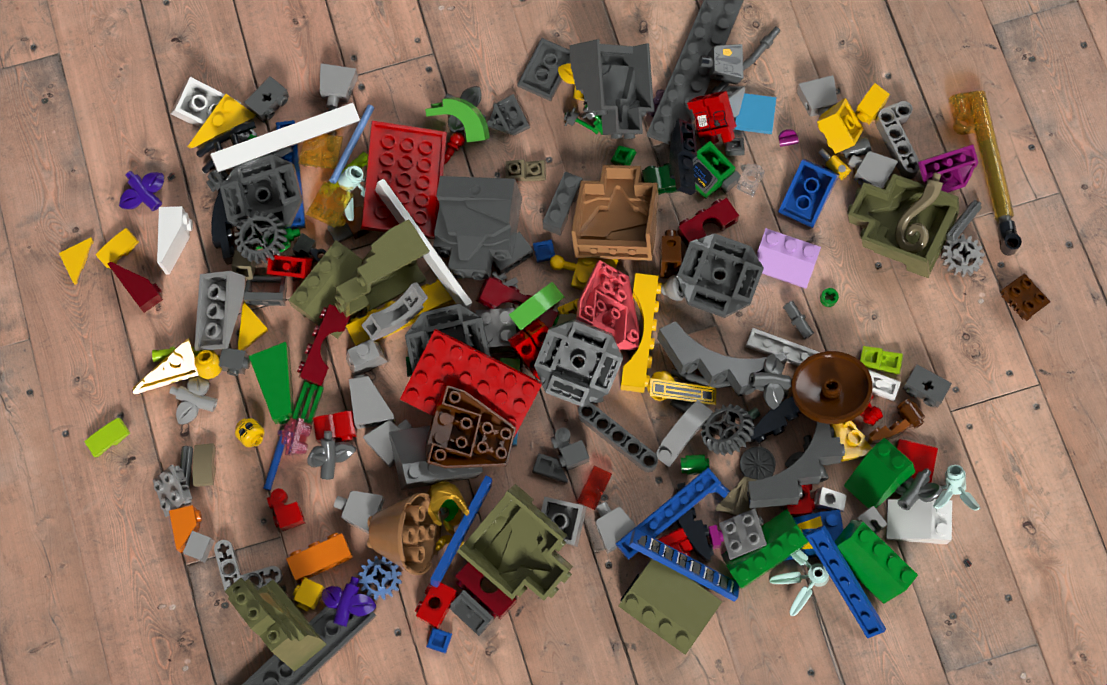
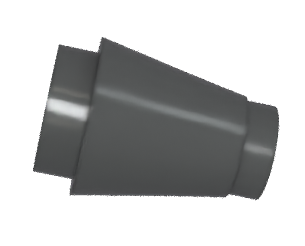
M859 137L855 146L843 150L844 157L866 155L868 151H872L868 138Z

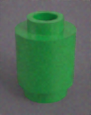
M704 454L686 455L685 458H681L682 474L699 475L708 467L710 468L709 458H705Z

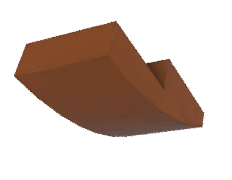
M904 419L901 423L897 420L889 429L886 425L881 429L877 427L869 434L871 438L868 440V443L870 445L877 444L884 437L887 440H891L903 433L911 424Z

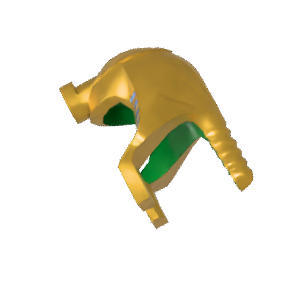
M450 482L436 483L430 487L427 493L431 496L428 514L433 522L440 526L442 523L438 517L439 508H448L449 516L443 520V524L447 532L453 535L455 534L453 526L459 525L462 512L466 516L470 512L459 489Z

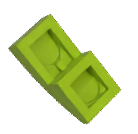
M863 346L860 361L866 368L900 374L903 354L883 351L882 348Z
M116 418L96 431L84 442L92 455L99 457L112 445L119 444L130 432L122 419Z

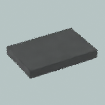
M541 38L517 86L552 101L562 81L558 73V67L568 63L571 64L570 50Z

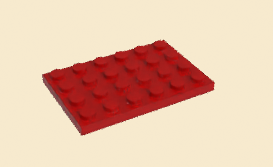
M371 121L361 229L387 232L389 229L399 225L375 191L377 182L384 179L424 236L428 239H435L434 232L440 206L436 195L440 176H443L447 132Z
M435 329L400 400L433 416L434 409L445 386L458 388L468 392L515 426V437L542 386V382Z

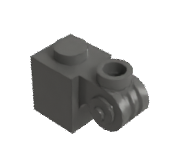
M560 428L556 431L555 436L550 438L554 449L558 448L561 455H558L561 466H566L567 471L589 462L590 458L582 440L573 444L568 443L570 441L568 429Z

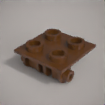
M1025 273L1000 292L1002 294L1001 297L1008 304L1012 301L1009 305L1010 307L1014 304L1016 305L1013 309L1014 311L1019 308L1016 313L1022 320L1025 319L1026 322L1051 302Z

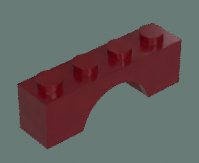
M489 277L484 281L475 301L490 309H494L502 303H512L519 307L532 296H525L520 293L518 288L514 286L508 287L502 284V280L496 277ZM553 307L537 318L548 329L552 327L558 312L553 310Z
M331 304L327 308L323 307L319 318H322L319 326H315L312 333L314 340L312 344L308 343L304 352L307 355L305 362L301 361L297 372L300 373L299 378L322 386L329 369L321 357V344L329 334L343 332L350 316L346 317L343 312L340 313L336 306Z

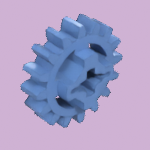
M375 556L374 562L368 559L369 565L361 566L364 572H358V575L362 577L358 583L364 584L361 590L362 592L368 590L367 596L371 597L373 594L375 600H378L379 596L386 600L387 594L393 597L392 591H399L396 585L402 584V581L398 579V577L402 576V573L396 572L399 566H392L393 562L390 560L387 562L384 556L382 560ZM382 565L389 567L392 571L386 572L383 570ZM374 567L372 574L368 575L369 571ZM379 571L383 575V577H385L382 578L381 584L378 582V580H376L378 578ZM390 581H393L391 586L388 589H386L388 583ZM369 585L377 586L378 591L371 589Z

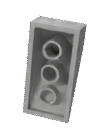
M232 271L200 274L194 351L228 349L244 296V275Z

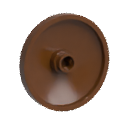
M825 351L814 354L797 367L792 378V396L796 406L804 415L820 423L841 424L851 421L862 414L871 401L873 382L868 369L860 360L844 352Z

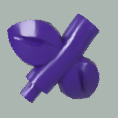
M132 171L126 173L125 176L129 179L128 184L131 186V189H127L122 194L119 206L122 209L130 210L137 208L143 202L151 211L157 210L162 205V202L153 193L163 187L164 175L159 172H152L146 174L141 179L138 174L134 175Z
M351 577L350 583H346L344 590L338 586H330L322 591L324 604L329 608H336L333 623L347 627L350 613L361 617L371 613L376 608L375 602L369 596L361 593L357 594L359 591V587H357L358 578Z

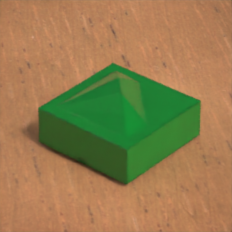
M619 145L611 162L614 165L630 166L637 152L635 149Z

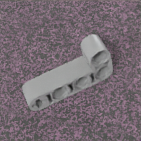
M900 101L880 110L875 124L892 159L898 161L896 166L901 176L913 179L920 169L919 159L901 126L908 121L912 113V105L907 101ZM899 111H904L906 115L900 114ZM886 117L889 121H883L881 118ZM890 133L896 134L897 138L891 137ZM898 150H904L906 154H901Z

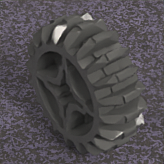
M262 211L261 215L255 212L254 217L247 215V221L241 219L243 225L237 226L240 232L234 234L238 238L235 240V244L238 246L237 250L242 252L243 258H247L250 262L255 260L259 264L261 259L264 263H267L268 258L271 260L275 259L273 255L281 256L278 250L285 249L282 243L287 242V238L284 237L287 235V231L284 229L285 225L280 223L278 217L274 218L272 213L267 215L266 212ZM269 225L271 227L259 228L258 226ZM258 232L263 236L262 240L264 243L259 239ZM263 247V250L257 251L252 250L251 248Z
M732 404L728 407L722 405L721 409L715 408L716 412L711 413L705 422L706 424L702 425L703 431H701V436L703 437L704 444L717 455L720 453L723 456L727 453L733 455L735 450L740 452V448L742 446L746 448L745 443L751 442L750 436L754 435L753 428L755 427L752 417L744 408L738 405L735 407ZM715 435H719L720 440L715 439Z

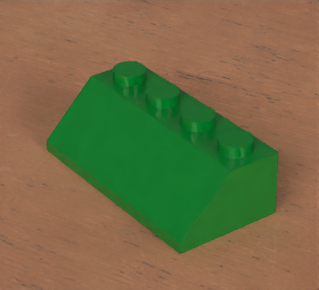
M788 509L761 526L767 545L732 560L729 559L727 551L721 554L728 570L741 589L746 588L810 543Z
M851 520L834 541L856 579L883 604L905 592L918 576L863 521Z

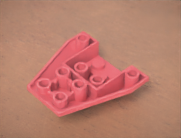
M599 260L578 300L576 320L612 333L620 350H637L639 347L640 331L628 275Z

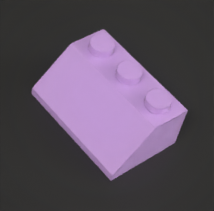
M766 228L756 255L764 267L762 274L806 289L821 247Z

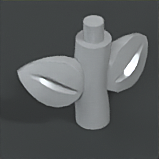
M195 376L189 380L187 388L183 386L179 388L171 387L169 393L176 395V399L182 401L176 411L178 424L183 425L193 421L197 417L199 409L214 412L218 399L204 396L209 389L208 379Z

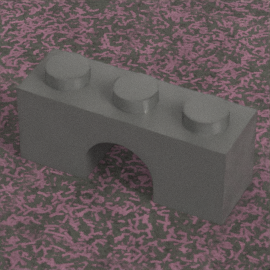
M564 172L544 217V230L561 236L568 220L570 208L578 198L583 178Z

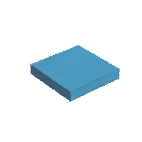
M744 93L740 112L735 120L737 126L734 130L772 135L777 97Z

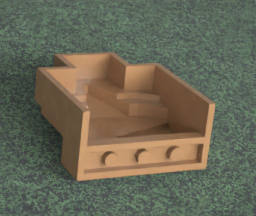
M603 165L600 181H581L571 231L575 258L652 261L657 226L658 184L642 183L641 166Z

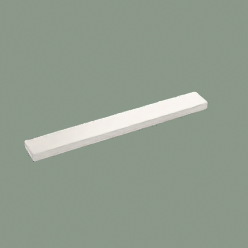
M350 103L211 153L210 155L218 173L359 122L360 119L354 104Z
M384 179L378 181L375 189L377 194L399 224L408 219L411 221L430 250L429 253L422 257L455 303L469 309L472 301L386 181Z
M752 328L746 344L747 348L768 356L784 352L787 357L786 362L799 366L808 357L820 353ZM868 370L873 382L872 394L894 401L901 382Z

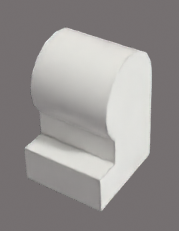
M821 487L815 491V508L844 512L847 496Z

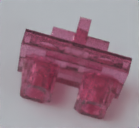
M297 418V420H292V425L285 424L284 431L278 430L277 435L282 437L281 444L287 445L285 455L306 454L308 444L299 442L300 435L310 436L312 426L304 423V419Z

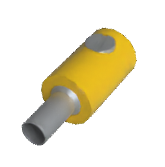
M823 148L819 151V154L827 161L825 165L832 172L839 174L841 180L850 174L852 170L836 155H829Z

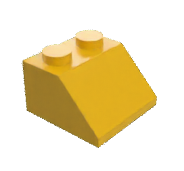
M846 98L822 113L817 121L819 130L824 133L828 146L833 149L835 154L855 146L864 130Z

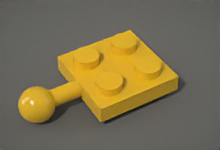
M554 255L550 259V266L554 270L564 268L575 271L571 287L584 290L597 261L601 260L616 269L618 259L578 258V262L575 264L565 261L560 255Z

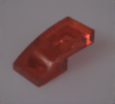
M594 465L577 502L596 510L613 473Z

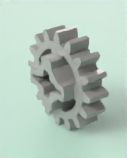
M962 234L954 242L951 240L947 241V246L942 248L944 253H942L941 258L946 259L942 264L949 266L948 272L953 269L955 276L958 272L961 273L962 277L965 276L966 272L971 276L973 270L977 272L980 268L979 266L984 262L982 258L985 256V253H980L983 246H977L978 240L972 242V236L965 239L964 234ZM958 245L957 249L951 251L954 246ZM975 260L972 265L968 266L969 262Z

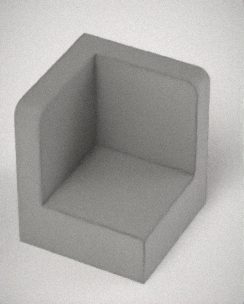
M192 531L183 553L205 563L214 540Z

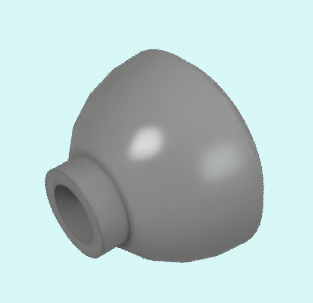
M678 274L670 276L661 285V292L672 300L682 301L684 295L677 281Z

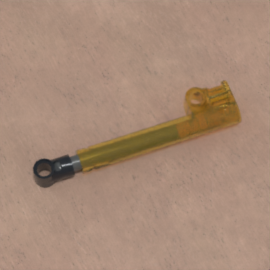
M973 91L955 94L948 98L954 110L953 129L960 135L972 133L976 135L994 218L996 221H999L997 226L1001 239L1000 250L1007 256L1014 255L1020 248L1022 240L1017 234L1015 221L1011 219L1014 216L1013 208H1011V199L986 92ZM960 121L966 122L967 125H962ZM1007 242H1012L1015 247H1010Z

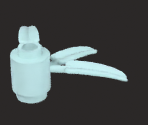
M358 166L348 167L338 178L339 186L344 191H347V196L343 197L345 215L349 221L354 220V203L350 191H353L358 186L362 190L361 195L364 197L365 188L360 182H365L366 176L363 178V171Z
M959 465L949 466L945 472L946 485L941 486L946 490L941 492L933 507L940 509L950 500L953 494H960L961 500L974 511L979 510L980 506L969 492H965L966 473Z
M801 550L793 554L792 558L800 565L805 564L809 568L808 575H801L800 572H789L770 578V583L772 584L800 583L801 579L809 578L811 583L808 587H802L791 606V616H795L806 604L813 593L811 590L813 585L821 587L829 580V574L823 564L816 563L811 565L807 562L808 556ZM820 571L823 574L822 576L817 577L815 576V572Z

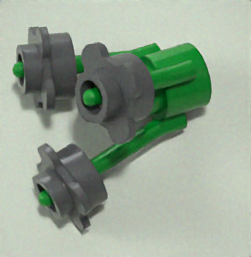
M586 101L583 103L584 113L581 117H587L589 120L595 117L596 120L593 122L595 127L578 118L580 113L575 111V106L572 111L568 110L565 112L564 120H566L564 126L568 124L573 126L577 122L592 130L596 135L598 133L603 135L602 116L596 115V112H588Z

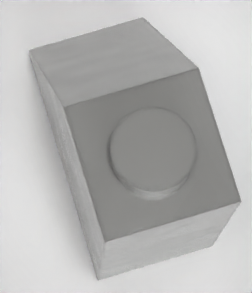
M356 375L353 379H349L354 423L357 429L380 426L388 420L396 423L393 413L369 376Z

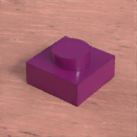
M717 525L709 526L710 543L713 549L720 548L721 542L724 541L722 531L718 530Z

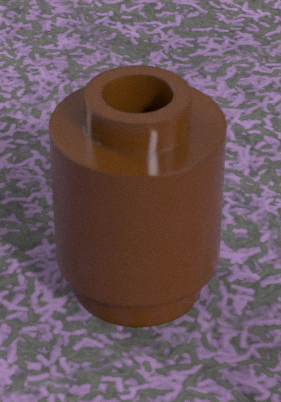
M910 398L897 406L898 414L903 420L906 419L911 424L909 428L914 427L916 429L924 423L925 415Z

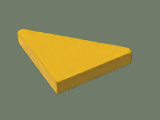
M91 237L59 253L74 285L78 284V278L87 261L91 245L94 243Z
M246 303L242 306L238 350L243 351L268 331L267 327Z

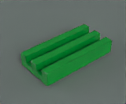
M304 382L292 417L293 420L312 425L324 387ZM310 388L302 415L299 417L307 390ZM317 390L318 392L314 404L312 406L309 418L305 419L314 391Z

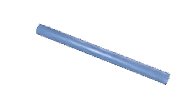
M367 105L329 179L332 184L337 183L374 110L372 105Z

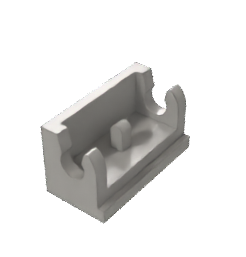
M874 506L856 518L857 521H863L876 534L887 525Z

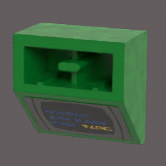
M711 141L699 149L697 156L693 159L696 190L707 199L722 186V182L735 172L736 169Z

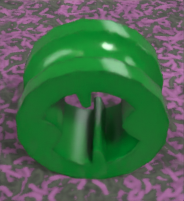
M833 288L825 289L820 296L821 304L826 307L834 306L839 299L838 292ZM826 294H828L829 296L833 295V301H831L830 299L826 300Z

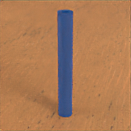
M285 432L280 433L263 487L265 490L271 491L288 434Z

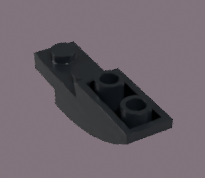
M678 119L676 120L670 146L669 174L670 178L675 179L676 191L693 195L696 192L693 159L697 156L694 124Z
M220 190L212 212L211 234L215 248L222 249L223 259L229 265L232 264L235 247L231 245L230 239H233L231 227L236 226L227 220Z
M793 396L782 401L776 409H771L759 421L753 430L754 435L750 436V444L753 442L759 444L765 441L766 437L771 434L777 436L783 433L788 424L786 419L791 421L799 417L798 414L802 412L796 406Z
M685 482L676 485L677 492L685 487ZM693 506L676 521L679 528H683L693 550L707 563L711 561V556H714L712 544L707 542L706 536H709L707 524L703 525L702 519L694 521L696 512Z

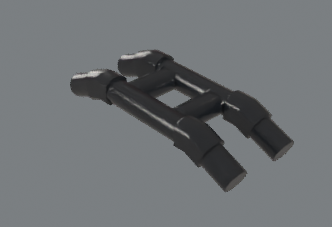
M255 122L239 124L215 139L205 142L196 152L197 156L201 158L214 148L216 152L222 150L221 143L231 139L232 145L239 144L237 135L255 129ZM212 158L202 167L204 173H208L215 168Z

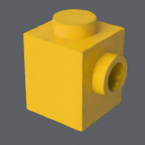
M304 577L301 585L298 584L294 590L293 596L295 597L293 600L298 603L297 607L308 611L309 608L315 611L322 597V591L325 588Z

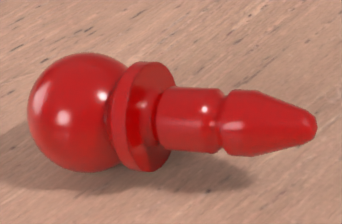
M455 132L450 136V142L447 143L449 148L445 152L444 165L451 159L454 152L459 151V147L464 144L465 138L462 133Z

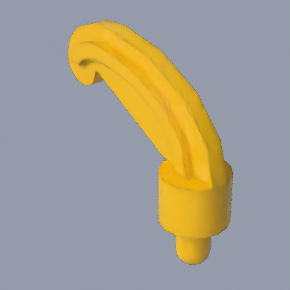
M446 535L439 538L436 543V550L439 551L445 544H449L453 536Z

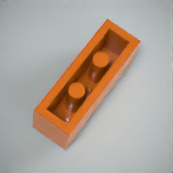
M342 533L331 534L327 537L328 540L321 543L316 541L310 544L308 549L304 551L296 550L290 554V557L286 558L297 583L302 582L304 577L309 579L354 558Z

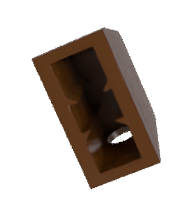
M666 230L665 236L661 237L660 278H669L672 275L678 274L681 267V237L676 236L675 230Z

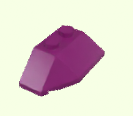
M974 144L918 161L925 184L928 179L932 180L933 173L941 174L939 181L943 183L941 191L947 193L965 187L972 176L974 168L979 163Z

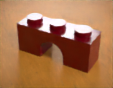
M727 197L723 200L718 199L711 204L710 208L699 210L695 217L690 220L686 218L681 221L677 233L688 248L690 241L707 236L703 230L705 224L714 223L721 231H724L738 222L739 214Z
M469 562L455 576L458 580L456 584L462 590L466 591L468 589L473 594L471 597L478 604L483 603L487 607L486 611L494 619L498 617L501 620L517 603L515 598L512 600L500 589L494 593L484 592L481 589V582L485 576Z

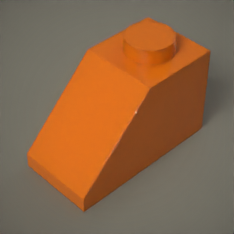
M193 505L169 511L176 550L180 553L184 551L191 532H198L200 529L199 522L202 521V515L200 510H197Z

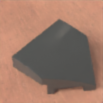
M514 94L499 101L497 104L494 103L492 115L487 122L488 127L513 136L531 128Z

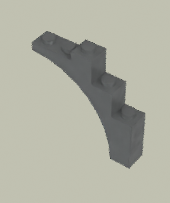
M676 321L659 329L657 339L680 375L686 372L692 373L698 368L709 386L715 383L720 384L727 379L738 397L744 394L749 395L755 391L756 386L749 385V376L752 372H764L763 364L766 357L739 359L716 353L694 341ZM784 352L776 354L775 356L781 361L783 368H785L786 355Z
M816 421L815 434L811 444L792 466L766 479L748 482L749 508L797 505L799 498L802 497L801 485L819 484L821 477L824 476L823 465L839 464L842 456H845L844 444L840 443V437H834L833 426Z

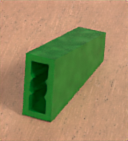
M283 342L249 356L275 424L289 422L294 414L290 350L287 343Z

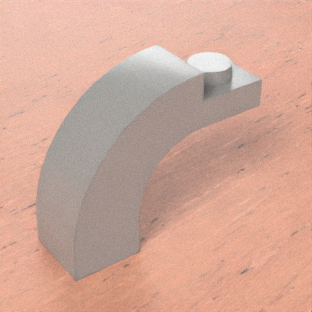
M417 282L413 283L391 306L370 314L362 324V327L372 341L387 336L413 319L424 308L422 304L428 297Z
M697 400L683 414L661 442L662 444L655 452L658 459L670 467L692 437L702 428V425L705 424L713 411Z

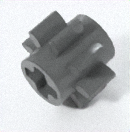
M213 170L207 176L209 180L206 183L212 192L217 190L219 193L220 185L224 180L226 181L229 175L225 170L218 173L217 170Z

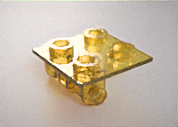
M323 134L304 141L298 164L304 165V167L315 166V168L321 167L323 169L325 167L335 170L339 162L338 158L343 136Z
M324 181L306 215L334 228L336 226H344L346 220L342 214L354 194Z

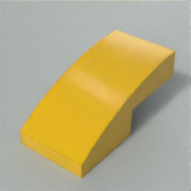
M125 228L108 241L96 253V256L106 268H110L107 263L111 261L116 264L123 255H128L139 241L128 228Z

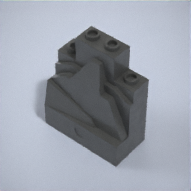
M600 39L569 45L571 69L576 91L579 90L584 95L588 112H596V115L602 116L603 135H610L611 139H619L624 136V139H634L635 135L643 134L642 117L647 116L646 113L654 112L649 43L637 46L600 44Z
M440 176L436 195L440 206L434 232L433 247L439 256L444 258L450 256L448 269L456 279H487L491 275L493 258L505 260L512 259L522 204V195L515 179Z

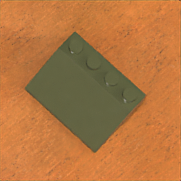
M336 240L290 297L289 302L291 306L319 326L322 320L319 316L323 307L327 308L329 304L335 306L336 287L349 279L362 263V259ZM359 311L350 315L347 324H349V321L355 318ZM334 332L331 335L338 339L343 332Z
M651 559L623 598L619 607L686 655L722 601L694 580Z

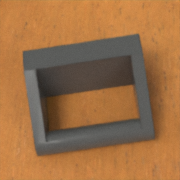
M254 275L253 280L246 281L244 290L245 303L247 305L285 306L287 276ZM252 282L281 283L279 293L252 292Z

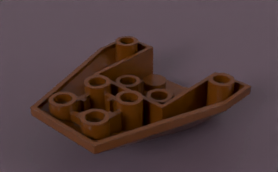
M446 385L434 409L426 440V463L445 469L507 466L516 427L468 392Z

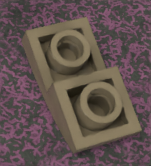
M524 159L506 161V178L515 179L516 181L546 180L545 160L526 162Z
M214 443L194 446V487L214 485L216 467L214 466L216 447Z

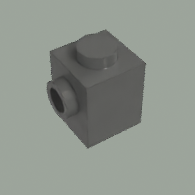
M231 348L222 349L219 366L222 368V371H226L227 374L232 376L245 375L246 369L250 367V359L247 352Z

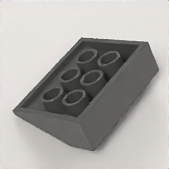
M430 426L389 432L401 490L434 485L439 482L477 478L483 472L482 467L445 469L426 463L425 444Z

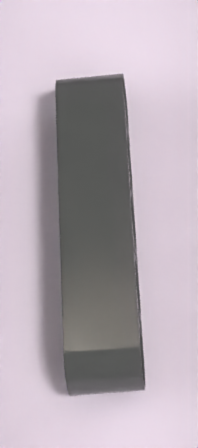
M590 402L583 407L579 406L578 417L582 423L644 472L650 473L656 469L658 457L652 450ZM584 409H590L592 415L587 417L581 412ZM605 421L608 426L601 429L597 426V423ZM616 433H620L623 436V439L621 441H615L612 438V436ZM634 445L639 451L634 454L630 453L628 447ZM645 458H651L653 459L654 464L651 466H647L644 464L643 460Z

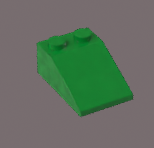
M884 437L868 452L846 481L844 487L867 509L873 506L877 508L915 473L913 462Z

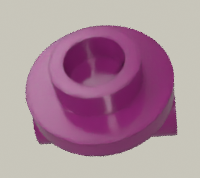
M786 129L778 136L780 147L799 143L797 133L794 130Z

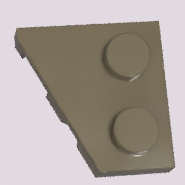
M744 476L737 486L717 505L716 511L737 516L754 509L749 508L747 486L748 482L756 480Z

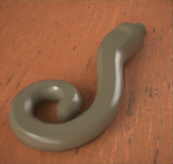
M933 173L932 180H927L922 196L900 217L896 226L895 237L897 245L901 250L914 254L920 252L926 246L929 239L927 228L921 223H913L909 226L908 230L907 227L909 222L918 213L930 206L939 196L943 183L939 182L941 174ZM906 230L908 236H914L917 231L920 233V238L915 244L907 241Z

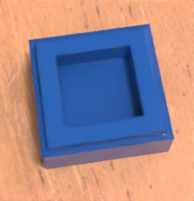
M552 239L533 243L537 263L549 261L555 255Z
M432 628L426 647L446 654L453 634Z

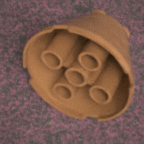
M416 493L375 513L374 516H370L367 522L369 527L368 547L410 574H425L433 565L430 563L433 555L438 554L436 543L441 538V525L435 524L428 514L431 496L426 493Z

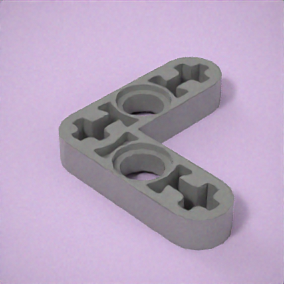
M220 540L215 544L214 552L224 590L232 585L231 580L226 581V578H233L235 583L239 578L246 581L253 576L259 578L257 587L260 589L272 580L271 578L265 579L266 584H264L261 574L263 573V576L267 577L271 575V571L278 573L275 577V581L278 584L282 581L283 573L275 566L241 575L233 545L227 540ZM222 545L229 547L226 553L229 558L232 556V559H225L224 554L219 552L222 549ZM228 563L234 564L235 567L231 574L224 572V566Z

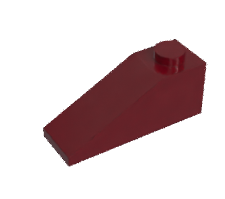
M111 261L107 263L144 313L163 300L159 295L162 291L156 283L152 285L148 279Z

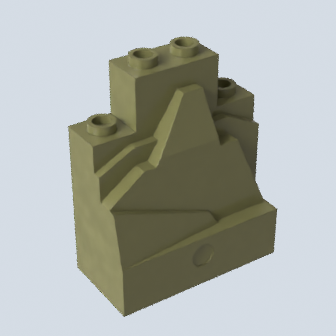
M896 174L892 175L891 180L888 179L886 181L884 189L864 182L862 187L857 189L855 201L853 204H850L847 210L849 223L863 228L860 235L862 246L873 250L874 253L903 263L909 272L929 278L946 243V233L958 218L959 196L940 191L937 199L909 222L907 230L913 223H921L929 232V239L924 249L912 254L901 250L897 245L895 237L896 226L902 214L922 196L926 185ZM906 230L907 241L915 244L920 238V233L917 231L914 236H908Z
M409 219L389 229L371 245L372 249L349 279L336 287L335 306L340 313L343 312L346 317L361 309L368 313L405 293L411 284L417 282L420 285L426 281L416 263L418 258L426 255L430 250Z
M516 484L507 490L504 497L457 552L512 600L516 595L521 597L528 587L544 601L548 596L552 598L559 590L556 586L561 581L565 583L572 575L569 571L573 566L556 552H559L566 544L564 539L567 534L533 505L532 501L534 499Z
M239 578L225 590L229 596L228 600L248 626L260 636L270 651L294 672L327 645L274 579L259 589L249 578L246 581Z

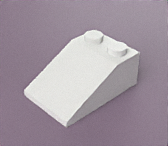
M189 77L185 81L170 114L188 123L202 127L225 94Z
M182 206L159 207L157 263L165 274L171 273L190 238V231L193 230L192 219L189 218L188 213L185 212Z
M899 499L887 500L886 540L948 544L952 540V500H949L943 507L937 509L933 507L937 499L931 502H923L918 499L910 510L902 509L897 503Z

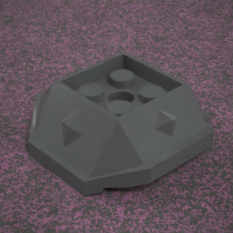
M273 154L235 166L226 181L224 180L220 185L227 220L236 227L243 225L241 219L248 220L247 215L254 217L255 212L261 215L262 211L266 212L267 215L272 213L274 218L278 217L280 219V223H283L285 228L292 225L303 201L295 166L293 163ZM268 194L267 198L262 200V197ZM260 225V226H258V227H259V228H265V227H268V228H269V227H271V226H269V225Z
M714 233L698 240L690 241L677 275V281L689 306L726 318L751 304L764 267L751 246ZM722 274L724 279L718 280L714 275Z
M461 304L422 312L411 329L405 334L412 373L435 329L491 357L483 318Z
M573 319L548 329L534 367L542 382L545 393L583 407L609 393L623 360V355L612 333ZM577 356H580L584 359V361L582 363H576L573 359Z

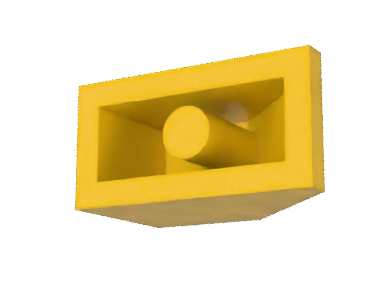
M874 83L856 109L855 114L857 118L870 125L878 116L880 110L885 107L890 94Z

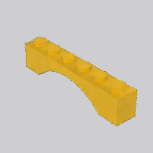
M635 273L633 299L637 303L642 315L643 336L638 350L623 366L621 390L644 393V389L650 381V376L646 375L647 368H651L652 364L649 349L653 350L655 338H651V333L656 331L657 319H653L654 312L658 313L659 301H656V294H660L662 284L658 282L659 276Z

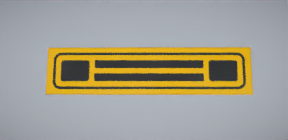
M650 378V396L691 402L699 400L701 403L716 405V388Z

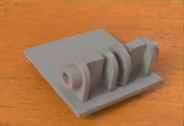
M169 466L153 480L154 489L157 492L165 517L170 515V510L177 509L183 503L184 505L192 503L191 500L193 498L190 490H186L189 486L183 485L187 481L183 470L179 466Z
M756 508L719 523L730 560L767 545L761 527L763 520L761 516L758 517Z

